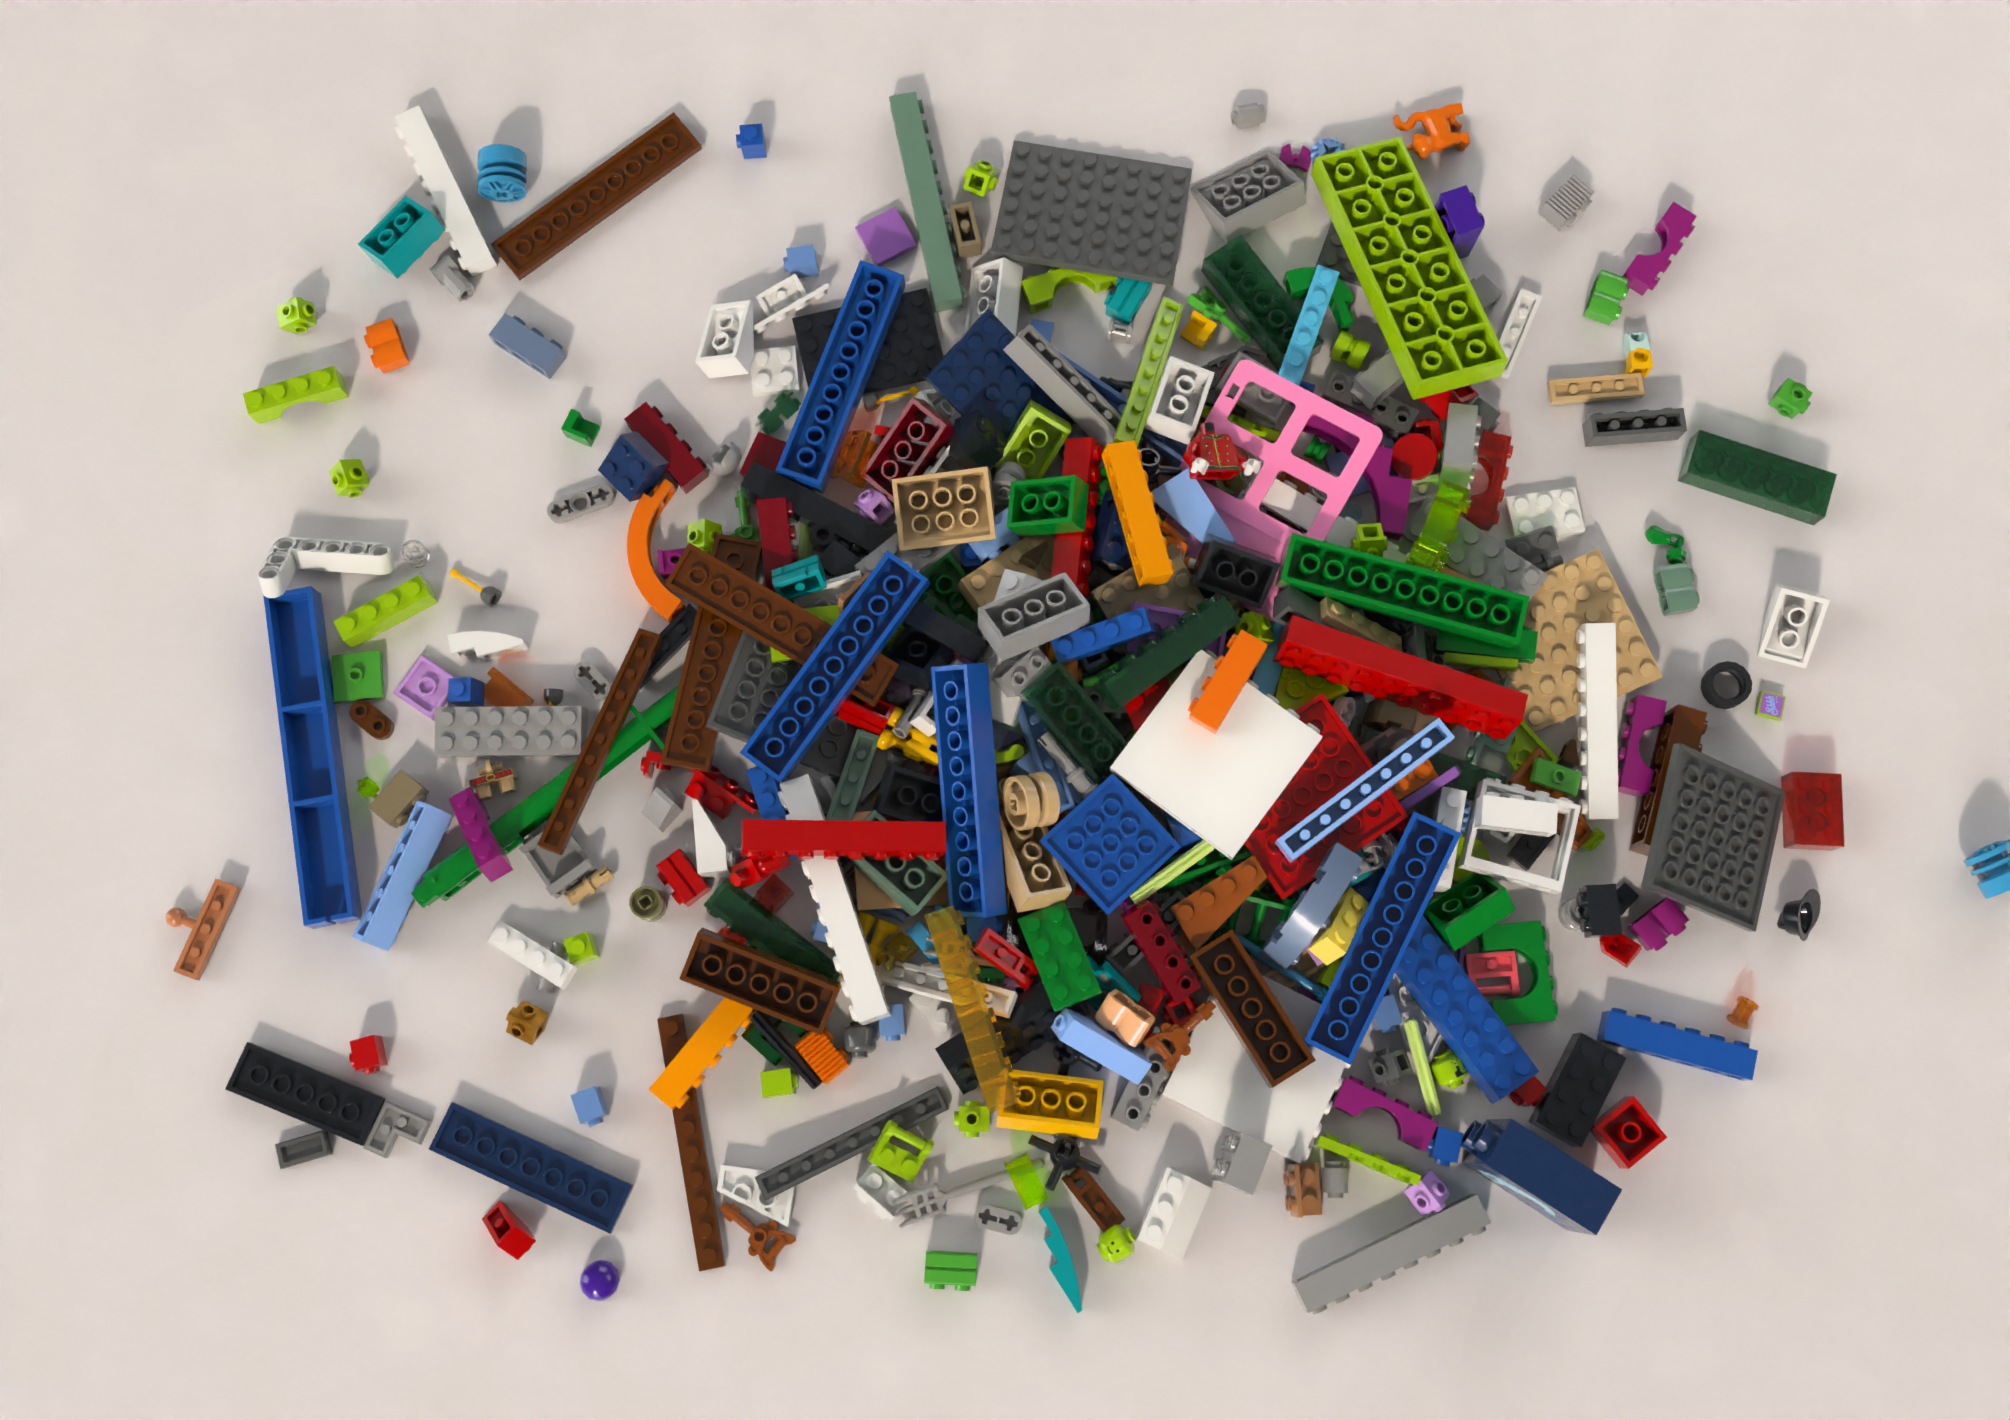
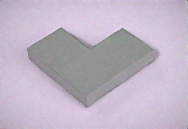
M385 1101L363 1148L388 1158L398 1136L417 1144H422L432 1120L390 1101Z

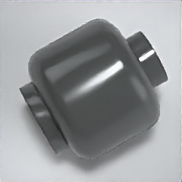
M858 1021L850 1022V1026L844 1029V1050L853 1054L855 1059L868 1058V1053L875 1051L876 1029L870 1023L861 1025Z

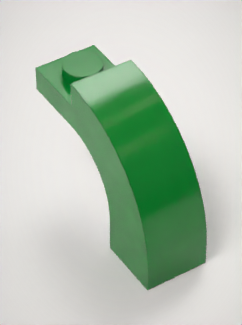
M1298 268L1285 273L1283 284L1290 302L1306 298L1316 268ZM1338 278L1328 306L1333 313L1339 333H1341L1342 330L1349 331L1354 320L1353 312L1350 308L1354 298L1346 284Z

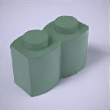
M1687 562L1660 566L1653 571L1655 586L1659 593V603L1664 616L1692 612L1698 608L1700 598L1692 585L1694 573L1689 568Z

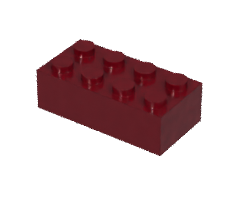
M912 397L860 475L894 503L891 479L923 475L926 469L937 460L936 456L944 446L946 447L952 438L954 424L925 400Z

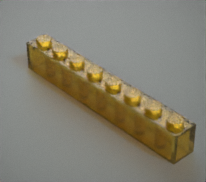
M952 905L925 914L929 932L988 1112L991 1113L1019 1103L1017 1098L1022 1095L1017 1081L1013 1083L1011 1081L1009 1073L1013 1072L1009 1056L1003 1057L1001 1048L1005 1047L1001 1032L995 1033L992 1023L997 1022L993 1008L987 1009L984 1000L989 996L985 984H979L976 975L981 973L977 959L971 960L968 951L972 949L969 935H963L960 925L965 924L961 911H955Z

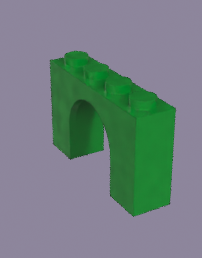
M1541 920L1493 925L1484 933L1478 935L1479 953L1515 951L1525 958L1532 971L1531 986L1523 996L1517 999L1488 1002L1505 1026L1556 1020L1555 1015H1558V1006L1552 997L1551 990H1554L1553 977L1549 976L1550 955L1548 951H1545L1546 930L1544 926H1541Z

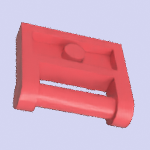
M1515 951L1465 954V972L1483 996L1510 994L1512 997L1520 995ZM1508 977L1509 984L1477 986L1476 979Z

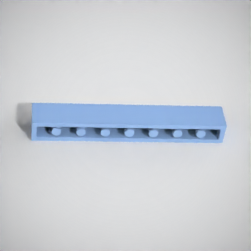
M1437 718L1277 839L1275 844L1288 861L1292 863L1448 745L1455 738L1441 719Z

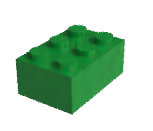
M1077 475L1012 481L1007 528L1020 537L1085 531L1089 485Z
M1473 872L1447 891L1429 901L1423 916L1442 942L1456 951L1500 920L1505 919L1515 911V908L1504 886L1490 876Z

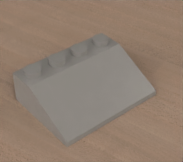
M1269 149L1190 188L1193 197L1213 229L1227 244L1306 204L1303 181Z

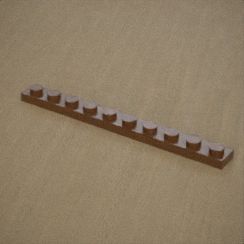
M641 628L638 629L537 844L539 848L563 855L663 640L660 634Z
M683 1014L657 1019L665 1069L688 1042ZM692 1087L687 1093L689 1099L680 1109L676 1106L672 1112L700 1272L723 1267L726 1264L696 1088Z

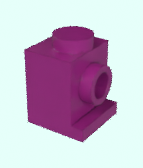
M686 548L666 551L657 550L659 572L663 579H668L676 565L672 563V560L680 559Z

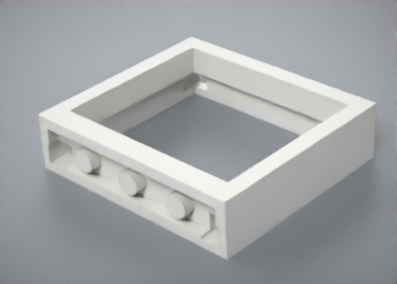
M1487 777V779L1481 780L1477 784L1458 868L1554 895L1562 892L1581 806L1573 804L1574 801L1568 800L1569 798L1559 797V799L1549 797L1550 794L1544 791H1527L1525 786L1519 784L1505 785L1497 778L1491 779ZM1485 792L1500 793L1501 797L1509 798L1510 795L1525 796V800L1534 801V798L1550 799V803L1558 804V813L1565 814L1551 878L1471 856L1477 828H1474L1476 798L1485 795Z

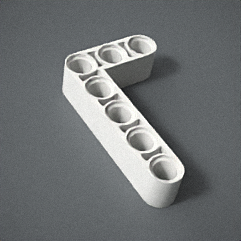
M282 537L277 539L271 547L258 571V578L263 595L267 598H276L284 594L297 569L386 575L391 573L395 566L391 547L385 543Z

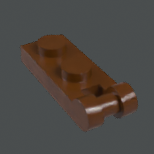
M1075 1166L1076 1169L1069 1175L1066 1173L1061 1178L1103 1232L1116 1224H1121L1125 1220L1124 1216L1087 1170ZM1083 1177L1087 1183L1079 1189L1075 1183Z

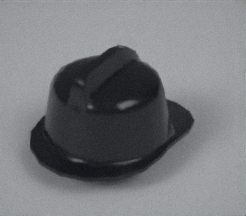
M1810 889L1802 900L1785 903L1777 922L1778 928L1784 929L1789 934L1798 935L1802 941L1807 940L1820 913L1821 900L1818 891Z

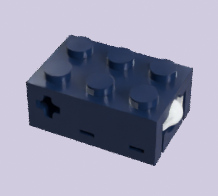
M1111 490L1105 492L1092 536L1094 547L1091 551L1090 561L1121 574L1133 567ZM1154 504V509L1157 514L1159 506Z

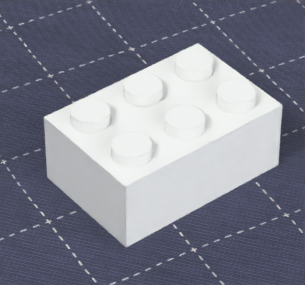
M1170 356L1159 381L1144 428L1188 445L1196 431L1215 372Z

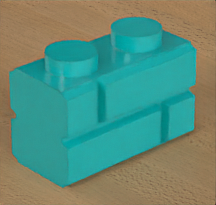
M1118 278L1115 284L1117 287L1114 294L1110 292L1105 299V314L1122 324L1129 325L1150 293L1153 283Z
M817 555L771 570L775 592L789 601L827 588L826 574Z

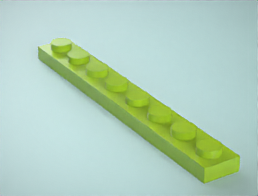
M1163 296L1159 303L1112 443L1135 440L1136 447H1138L1184 305Z

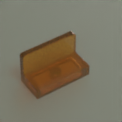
M492 667L487 675L491 679L484 686V697L495 707L531 706L534 703L530 696L496 668Z

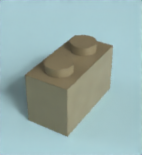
M972 201L949 205L950 222L959 259L982 255L981 240Z
M400 770L369 804L368 808L388 825L397 829L408 821L409 814L412 812L417 800L425 802L429 791L408 773Z

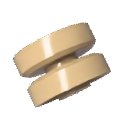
M1045 771L1029 773L1027 776H1012L1005 781L1003 805L1007 819L1013 828L1017 831L1033 829L1035 826L1053 825L1057 821L1060 814L1059 792L1051 775Z

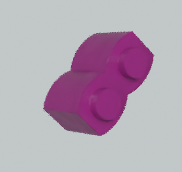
M1665 897L1627 928L1646 951L1652 949L1658 951L1668 943L1665 939L1671 934L1677 936L1687 928L1684 924L1689 921V918L1674 900Z

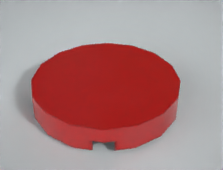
M1419 433L1407 434L1399 438L1393 445L1391 465L1398 475H1403L1406 479L1417 481L1428 477L1435 470L1438 461V450L1434 442L1426 435Z

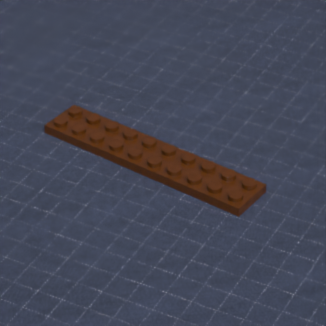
M673 112L491 243V246L520 281L702 149L701 144Z
M716 533L711 556L755 581L762 555L761 541ZM698 605L660 762L664 765L710 773L719 732L705 726L743 630Z
M691 543L687 545L664 584L801 665L806 663L832 627V625ZM879 653L851 694L876 707L898 670L899 664Z

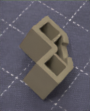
M1374 699L1368 704L1362 724L1378 734H1381L1390 727L1408 729L1418 734L1434 722L1437 717L1423 715L1415 709L1400 707L1396 703L1385 699Z

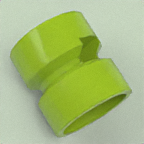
M1342 330L1329 358L1340 363L1346 361L1347 366L1359 371L1372 343L1361 338L1355 340L1354 335Z

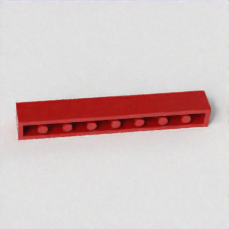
M1093 437L1066 439L1062 476L1077 475L1089 485L1085 531L1055 535L1051 578L1066 572L1085 599L1089 594L1088 575L1091 572L1090 555L1094 547L1092 536L1093 528L1096 526L1095 507L1098 504L1097 488L1098 482L1101 479L1099 468L1103 453L1102 445Z
M743 819L741 823V855H747L749 859H760L762 855H773L774 859H787L788 855H798L799 859H813L814 856H824V859L834 860L839 859V856H849L851 860L864 859V856H874L876 860H887L890 858L889 856H899L900 860H913L915 856H924L925 860H938L946 852V822Z

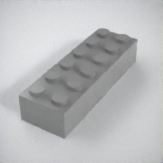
M583 706L435 707L434 756L442 758L579 756L587 739L588 708Z

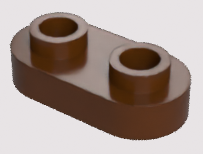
M359 700L352 704L349 711L351 719L372 737L378 740H385L393 734L394 724L392 720L373 704L366 700ZM361 708H364V714L358 715V711ZM378 723L383 724L380 730H376Z

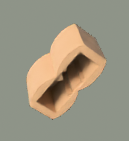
M1117 989L1108 993L1094 1016L1103 1029L1115 1032L1123 1044L1133 1047L1142 1042L1155 1021V1017L1149 1011L1135 1004L1131 998Z

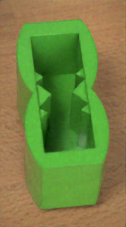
M1602 269L1596 276L1583 316L1606 325H1610L1613 320H1618L1623 308L1620 307L1621 299L1624 300L1630 288L1626 286L1628 278Z

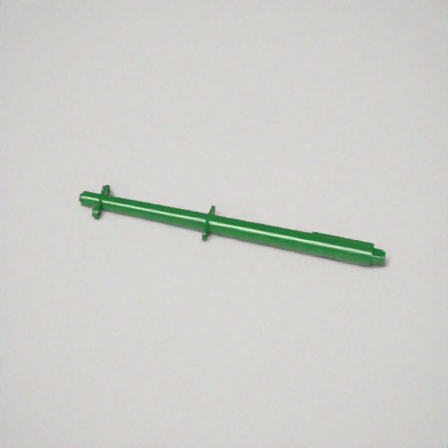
M679 685L641 713L632 704L630 710L636 717L622 726L598 780L652 738L663 751L664 744L657 735L669 726ZM576 761L489 825L506 854H509L521 845L525 840L524 837L550 818ZM468 843L463 844L423 874L425 881L411 892L421 907L430 906L439 898L447 901L482 874L477 867Z

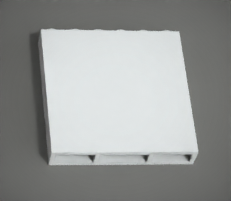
M1199 649L1111 765L1110 771L1232 860L1319 744L1322 736L1319 734L1321 731L1311 723L1306 725L1300 721V716L1290 708L1285 710L1279 706V701L1269 693L1267 695L1261 693L1258 690L1259 686L1250 679L1246 682L1216 734L1190 720L1189 715L1191 712L1188 711L1191 702L1195 697L1198 699L1204 692L1201 689L1202 684L1208 676L1212 678L1217 670L1213 667L1218 657L1209 650L1204 652L1202 649Z
M1262 975L1304 1041L1321 1004ZM1209 994L1204 1004L1211 1000L1216 1005ZM1216 1005V1008L1212 1011L1213 1015L1207 1021L1203 1019L1190 1032V1043L1188 1045L1191 1048V1052L1187 1056L1181 1055L1162 1091V1095L1234 1132H1244L1273 1145L1272 1151L1295 1163L1300 1164L1302 1160L1306 1161L1312 1150V1147L1309 1146L1312 1137L1317 1138L1323 1124L1319 1122L1323 1114L1327 1115L1332 1107L1333 1101L1330 1098L1334 1091H1339L1343 1083L1342 1072L1344 1068L1349 1069L1351 1065L1304 1042L1316 1061L1277 1086L1269 1088Z

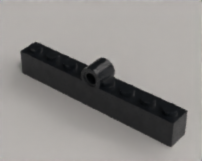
M754 461L740 485L741 492L744 493L743 496L752 502H756L758 499L788 496V501L793 502L794 516H790V520L794 523L801 522L807 525L806 528L811 531V543L819 551H825L834 539L838 543L839 541L846 543L851 548V552L857 555H862V553L869 555L895 534V532ZM820 534H826L828 536L825 540H821L818 538Z

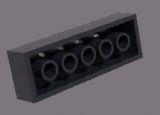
M1040 981L1018 995L1010 1018L990 1013L935 1048L964 1095L969 1091L975 1090L989 1078L998 1075L1003 1068L1017 1063L1022 1057L1040 1048L1045 1042L1055 1037L1056 1034L1051 1026L1062 1010L1054 1012L1044 984ZM1084 1001L1067 1007L1085 1017L1090 1014Z

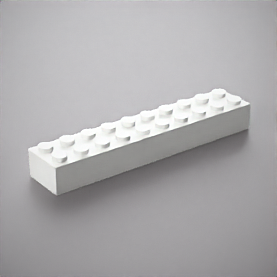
M808 774L780 783L782 791L778 792V796L782 806H784L785 810L789 811V814L785 815L786 820L826 819L815 785ZM814 856L813 859H805V861L801 862L805 876L808 877V880L811 879L813 883L809 886L813 900L816 903L819 902L820 909H817V914L821 924L827 926L828 932L824 933L829 948L831 947V950H835L836 956L832 958L837 972L839 971V974L842 973L844 980L840 981L844 995L847 998L850 997L852 1005L848 1006L852 1019L855 1022L858 1021L861 1025H866L891 1016L840 860L824 859V856Z

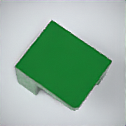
M571 409L561 430L567 438L592 447L600 431V426L583 419L580 412Z

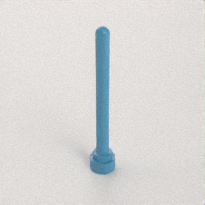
M1235 933L1246 951L1316 995L1319 1004H1322L1329 987H1320L1289 966L1285 970L1281 969L1259 955L1262 948L1242 935Z

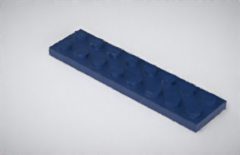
M451 1102L429 1147V1150L609 1234L613 1232L634 1185L455 1102Z

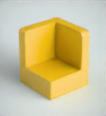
M1194 310L1190 321L1181 332L1180 337L1203 351L1215 334L1217 323Z

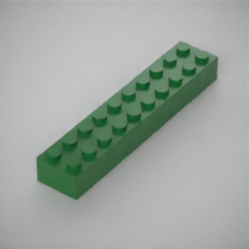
M1294 533L1286 540L1275 585L1284 589L1291 585L1307 595L1322 599L1327 596L1344 605L1509 649L1520 643L1529 602V596Z

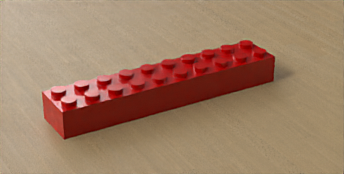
M1292 615L1280 634L1273 662L1279 663L1282 667L1294 668L1308 676H1317L1326 679L1329 683L1341 684L1353 691L1373 695L1376 699H1385L1396 703L1400 707L1415 709L1423 715H1432L1443 719L1447 723L1465 726L1468 730L1488 734L1494 739L1505 740L1523 721L1528 694Z

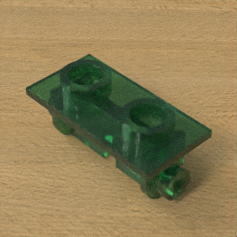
M793 392L781 393L774 400L776 405L771 410L766 408L757 416L759 421L755 425L762 424L764 426L762 431L765 434H774L784 424L779 415L782 414L788 420L800 409V401L797 398L793 400L790 398Z

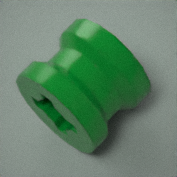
M1314 436L1303 456L1315 459V463L1320 465L1331 444L1328 442L1323 443L1319 437Z

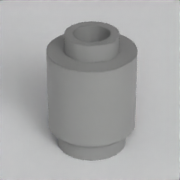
M1263 104L1238 105L1234 107V111H1231V122L1237 129L1259 126L1260 123H1264L1266 120Z
M1324 1161L1325 1167L1322 1168V1192L1328 1193V1198H1343V1193H1348V1168H1345V1161Z

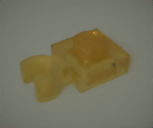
M899 932L884 945V952L876 956V965L879 966L886 962L885 969L887 972H890L894 969L895 962L905 963L919 950V946L912 938Z

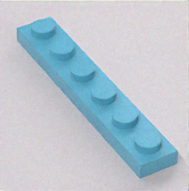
M1317 265L1278 373L1279 376L1298 386L1303 377L1340 273L1321 265Z

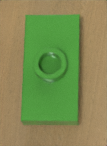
M1535 758L1529 782L1574 797L1577 796L1581 772L1541 758Z

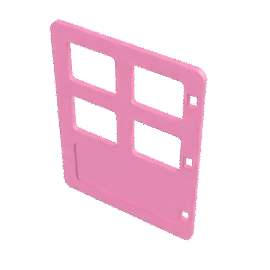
M1241 360L1236 365L1204 423H1214L1215 434H1228L1235 446L1263 460L1264 464L1245 498L1242 500L1233 497L1202 479L1196 480L1237 544L1275 557L1281 564L1286 540L1292 533L1325 541L1381 443L1383 433L1379 427L1250 360ZM1250 382L1296 405L1295 410L1275 443H1270L1228 420L1245 387ZM1233 384L1240 387L1235 398L1226 397ZM1313 415L1319 416L1360 439L1341 475L1338 477L1328 474L1291 453L1307 422ZM1184 460L1179 466L1182 467V472L1189 468ZM1279 472H1286L1327 495L1324 505L1309 531L1305 534L1259 510ZM1159 507L1157 514L1161 513L1167 517L1165 522L1175 526L1186 538V544L1190 547L1188 556L1198 558L1203 545ZM1279 569L1261 609L1242 603L1244 608L1264 614L1270 621H1275L1273 620L1274 597L1284 590V588L1275 586Z

